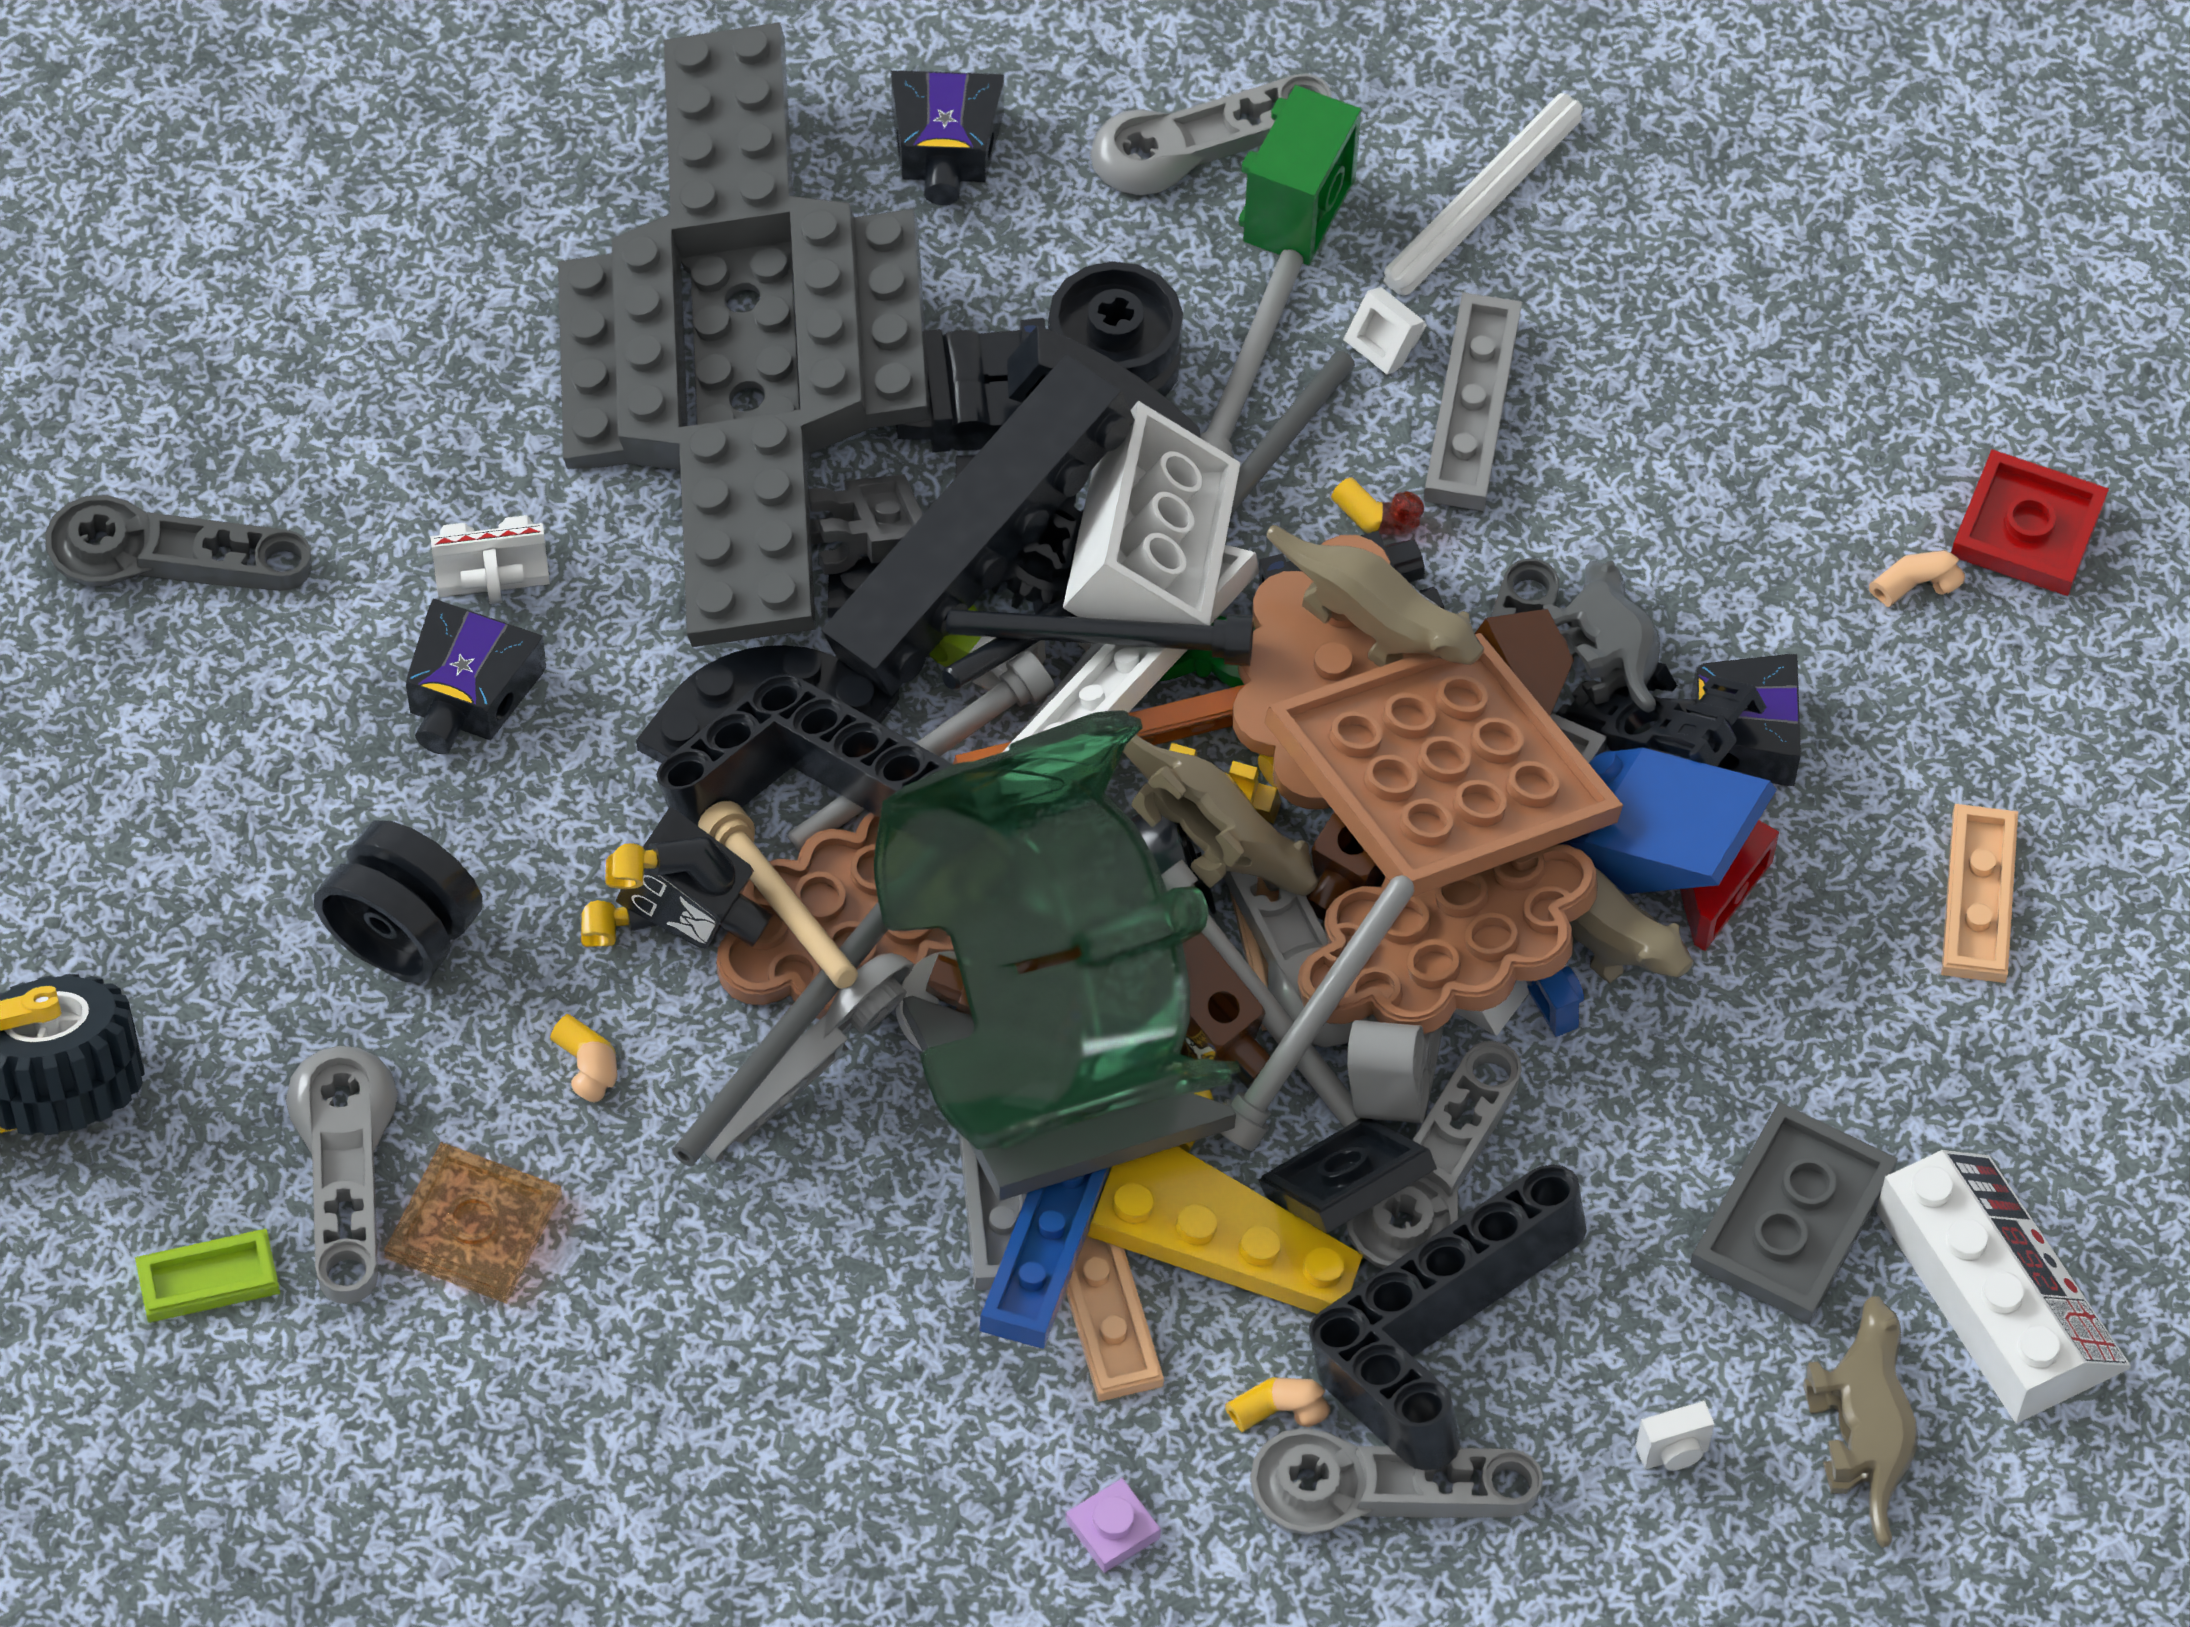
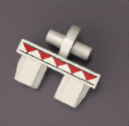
M524 515L505 518L498 525L499 528L474 531V528L466 523L443 525L440 535L430 536L438 598L488 592L489 604L502 603L500 590L550 584L543 523L533 524L531 519Z

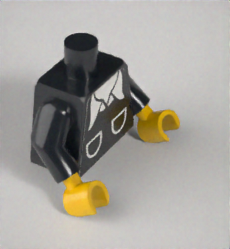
M669 807L643 847L633 843L623 844L607 857L605 883L608 887L621 889L615 902L623 907L615 908L612 903L600 900L587 904L581 914V944L585 947L612 946L616 942V926L628 925L629 931L660 926L691 944L704 949L708 948L720 928H723L751 947H754L774 914L742 895L754 872L751 865L677 810Z

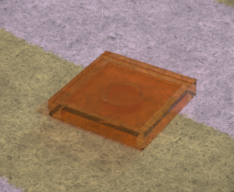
M441 1142L384 1249L385 1258L507 1304L562 1196V1188L557 1184Z

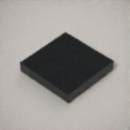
M1360 1118L1265 1173L1258 1180L1264 1194L1270 1201L1320 1230L1329 1233L1433 1172L1437 1167L1430 1149L1373 1119Z

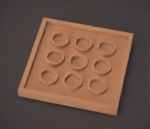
M1481 633L1475 635L1484 647V651L1479 660L1471 665L1453 663L1427 653H1419L1268 706L1264 723L1386 878L1391 881L1392 878L1403 875L1412 880L1414 884L1412 897L1615 824L1619 820L1623 804Z

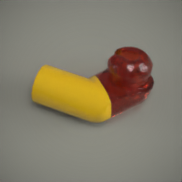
M1351 477L1340 482L1331 495V499L1366 533L1379 531L1380 535L1405 536L1419 527V518L1424 513L1423 501L1412 492H1400L1394 495L1392 502L1376 501Z

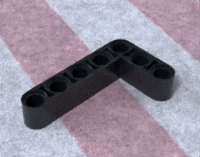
M790 674L776 675L759 683L667 757L656 773L657 781L668 808L672 807L697 826L703 813L712 805L722 801H732L742 808L793 767L934 850L944 854H959L969 851L982 841L987 831L970 778L962 769L803 679Z
M1553 1164L1531 1170L1320 1311L1312 1319L1309 1326V1335L1319 1380L1324 1388L1411 1467L1425 1471L1440 1469L1450 1464L1457 1457L1460 1450V1438L1450 1392L1413 1357L1564 1256L1584 1240L1587 1232L1579 1180L1575 1173L1564 1166Z

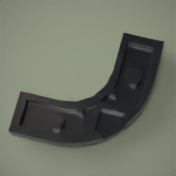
M772 645L748 648L725 655L706 664L682 682L636 739L637 750L662 763L759 683L776 675L790 674L797 676L880 724L899 701V689L890 697L872 684L869 679L858 674L836 656L808 647Z

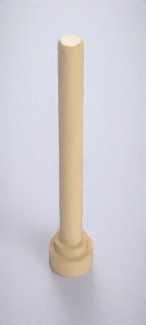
M732 801L718 802L709 807L701 816L698 827L751 865L754 870L750 878L752 883L834 985L840 989L852 986L858 977L856 968L754 844L755 826L750 817L740 805Z

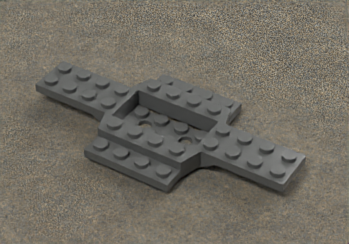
M780 22L665 39L663 41L670 214L613 237L612 253L558 261L563 460L567 469L603 468L635 464L680 470L687 635L692 647L816 630L808 470L811 454L871 428L931 420L918 221L914 208L854 217L848 202L795 197L791 166L785 36ZM681 263L683 269L691 274L697 425L688 426ZM752 290L760 295V300L749 311L734 312L727 307L729 299L739 291ZM756 388L765 393V398L761 404L751 411H739L731 406L735 395L744 389Z

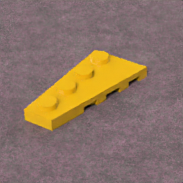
M1178 1146L1112 1166L1088 1233V1237L1316 1314L1351 1291L1363 1256L1356 1250Z

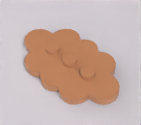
M1339 535L1321 544L1361 548L1382 557L1390 564L1386 553L1379 545L1370 539L1358 535ZM1284 571L1267 578L1258 587L1253 598L1252 614L1256 630L1253 631L1251 665L1238 666V674L1245 686L1239 690L1233 703V730L1239 741L1251 751L1268 757H1274L1273 779L1281 796L1291 804L1305 809H1326L1330 805L1264 723L1268 706L1378 668V665L1368 659L1370 648L1376 643V640L1356 627L1344 614L1331 611L1332 617L1330 621L1324 624L1302 607L1305 591L1313 581L1302 571ZM1402 653L1403 659L1419 653Z
M869 813L862 819L855 833L841 829H827L817 832L806 840L797 860L776 859L769 862L840 948L926 844L878 816ZM986 825L985 837L977 846L966 852L951 854L856 970L874 957L885 953L904 956L914 965L923 958L938 952L956 951L970 956L975 954L979 947L952 938L946 934L959 898L983 902L1002 888L1008 876L1009 850L1004 838L993 827ZM749 880L742 895L774 915L754 947H751L729 932L724 936L718 946L716 961L717 974L721 986L731 997L746 1004L766 1005L780 1001L788 996H791L795 1002L822 968L752 881ZM837 993L816 1017L820 1020L826 1015Z
M1557 844L1411 897L1326 1023L1347 1024L1373 1014L1379 1022L1420 1025L1423 1028L1424 1034L1446 1024L1456 1008L1467 1011H1484L1498 1006L1508 998L1516 980L1537 981L1553 976L1565 967L1572 956L1573 936L1569 922L1576 920L1589 911L1597 899V872L1592 859L1580 849L1569 845ZM1386 877L1382 887L1362 886L1348 890L1334 899L1327 909L1324 926L1328 944L1309 955L1299 968L1297 982L1304 1007L1390 882Z

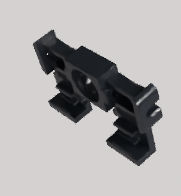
M1658 662L1657 668L1649 679L1646 688L1648 691L1653 692L1656 689L1673 692L1678 685L1666 664ZM1712 675L1702 687L1705 694L1696 705L1689 704L1686 707L1687 713L1682 710L1678 702L1654 696L1653 698L1656 702L1655 709L1651 712H1646L1639 708L1632 700L1628 686L1617 689L1608 702L1595 705L1583 690L1582 683H1580L1572 693L1575 699L1571 705L1563 704L1555 715L1606 736L1607 746L1610 751L1647 748L1666 754L1671 753L1690 758L1693 761L1717 767L1737 741L1730 726L1734 724L1743 711L1762 714L1767 707L1754 685ZM1657 721L1656 724L1645 732L1633 735L1639 727L1648 722ZM1709 743L1715 744L1714 749L1711 748Z

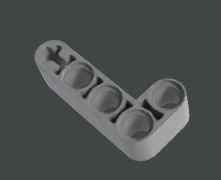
M1373 1014L1368 1016L1367 1021L1354 1020L1348 1043L1347 1066L1354 1113L1357 1118L1413 1123L1424 1122L1444 1025L1433 1032L1424 1034L1423 1028L1420 1025L1379 1022Z

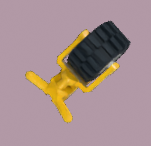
M65 974L59 977H40L28 983L22 982L10 987L11 990L0 993V1133L16 1129L18 1134L33 1135L35 1133L56 1135L62 1131H77L87 1128V1125L93 1122H102L113 1116L112 1112L114 1110L124 1108L132 1101L131 1095L139 1092L143 1084L142 1076L145 1075L144 1064L129 1001L126 995L121 994V989L115 984H104L102 978L94 976L81 978L79 974Z

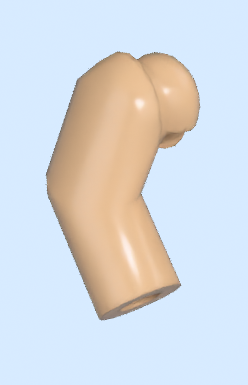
M1946 550L1905 555L1869 584V591L1889 608L1917 584L1927 581L1932 582L1936 593L1942 595L1950 593L1964 583L1965 574L1957 565L1959 559Z

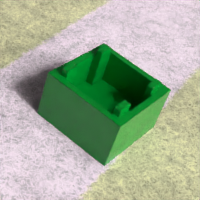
M1298 85L1293 87L1287 99H1277L1271 110V118L1275 120L1258 153L1249 151L1242 162V172L1247 174L1245 207L1239 216L1238 222L1239 226L1244 227L1243 242L1281 255V252L1284 250H1295L1303 257V264L1310 265L1356 180L1362 108Z

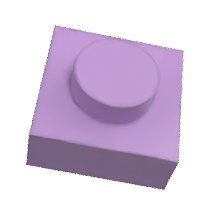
M1123 1478L1066 1512L1067 1524L1104 1573L1161 1538L1160 1527Z

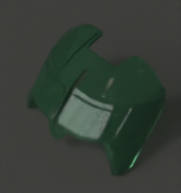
M1127 711L1095 712L1011 743L1008 746V751L973 762L957 763L905 786L882 802L874 854V880L883 923L891 931L941 929L945 931L951 938L974 1022L973 1033L970 1037L927 1048L921 1053L920 1059L933 1099L940 1112L977 1150L1000 1147V1149L1010 1148L1109 1112H1116L1232 1084L1231 1074L1240 1072L1237 1061H1217L1208 1058L1193 1059L1180 1054L1190 1023V982L1183 943L1199 935L1204 930L1208 919V907L1202 891L1195 886L1172 888L1167 891L1154 855L1136 825L1104 793L1126 745L1143 729L1141 719L1130 716ZM1080 947L1082 956L1073 961L1027 973H1017L1015 965L1017 963Z

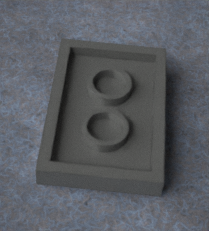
M1778 1102L1695 1248L1690 1267L1810 1325L1880 1198L1885 1176L1894 1173L1898 1158L1786 1104Z

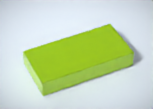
M267 1228L135 1257L148 1323L281 1294Z

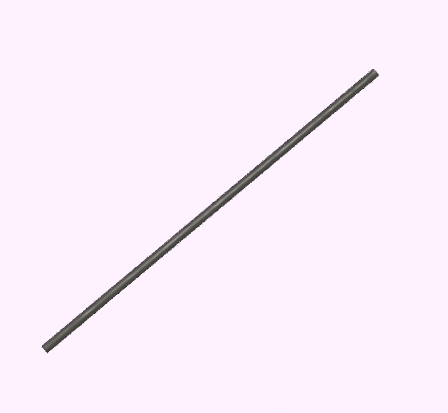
M1339 350L1331 356L1239 468L1231 515L1354 368V360L1348 353ZM1092 644L1015 738L1104 644ZM994 763L973 787L983 815L1009 785L998 782ZM925 845L839 949L856 969L951 854L938 852ZM823 970L817 974L673 1147V1154L681 1163L693 1166L838 992L840 988L834 985Z

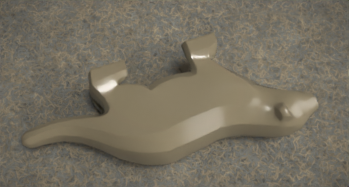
M1272 525L1268 529L1267 538L1313 581L1305 591L1302 607L1324 624L1330 621L1332 617L1331 611L1344 614L1356 627L1376 640V643L1370 648L1368 659L1379 667L1402 660V653H1427L1449 662L1465 665L1475 663L1483 654L1484 647L1474 634L1467 612L1461 611L1455 614L1441 608L1421 594L1382 557L1352 546L1313 544L1292 535L1278 525Z
M1115 721L1108 728L1109 734L1115 743L1148 780V783H1145L1134 797L1131 806L1152 828L1161 821L1162 816L1174 823H1179L1186 835L1205 852L1204 855L1191 863V869L1209 888L1226 875V871L1263 878L1285 891L1301 896H1306L1314 891L1319 880L1313 871L1308 843L1303 840L1294 842L1279 833L1256 811L1247 796L1229 774L1197 756L1154 746L1141 739L1120 721Z
M1595 868L1598 881L1597 899L1589 911L1576 920L1569 922L1573 938L1590 949L1594 954L1590 960V968L1609 984L1623 974V965L1641 966L1656 974L1676 978L1686 974L1692 967L1693 960L1687 947L1681 940L1679 934L1680 926L1676 923L1668 926L1658 923L1650 914L1640 908L1605 874Z
M1872 1296L1863 1304L1859 1331L1854 1343L1839 1364L1829 1372L1823 1369L1818 1361L1808 1362L1806 1369L1808 1378L1804 1379L1803 1387L1810 1414L1824 1412L1832 1408L1838 1410L1839 1429L1842 1438L1848 1444L1846 1447L1841 1440L1828 1441L1831 1461H1824L1823 1465L1831 1494H1847L1860 1483H1870L1869 1517L1875 1539L1884 1548L1889 1547L1892 1542L1887 1515L1890 1499L1899 1482L1910 1468L1917 1450L1918 1429L1911 1406L1896 1374V1363L1901 1343L1900 1321L1896 1313L1879 1296Z

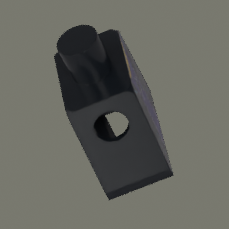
M891 70V111L902 180H925L924 196L930 203L941 206L951 205L957 202L960 197L961 182H986L1004 115V74Z
M433 598L427 611L406 681L410 713L424 717L415 734L417 742L433 753L447 754L461 730L492 740L546 669L543 635Z
M1797 654L1703 663L1696 667L1691 699L1662 698L1678 702L1682 710L1687 713L1686 707L1689 704L1696 705L1705 694L1702 687L1712 675L1754 685L1767 708L1762 714L1743 711L1734 724L1730 726L1737 741L1717 767L1769 780L1772 784L1783 786L1795 785L1801 757ZM1709 743L1711 748L1714 749L1715 744Z

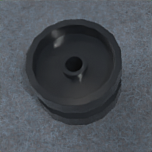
M1111 261L1086 266L1064 280L1052 296L1048 317L1049 330L1069 337L1110 358L1141 378L1165 398L1177 383L1181 363L1182 346L1180 342L1183 327V311L1176 291L1161 275L1138 264Z
M374 820L363 829L347 850V864L341 863L333 869L314 893V908L326 929L354 956L401 981L423 983L433 976L450 953V940H455L464 934L480 913L483 896L469 872L437 842L415 829L399 823Z

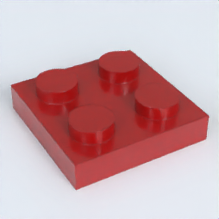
M1991 449L1954 540L1951 553L1959 560L2069 596L2106 502L2109 488Z

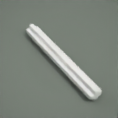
M1567 93L1557 95L1385 268L1383 280L1385 285L1402 296L1409 295L1581 122V112L1583 111L1581 103L1578 100H1573Z

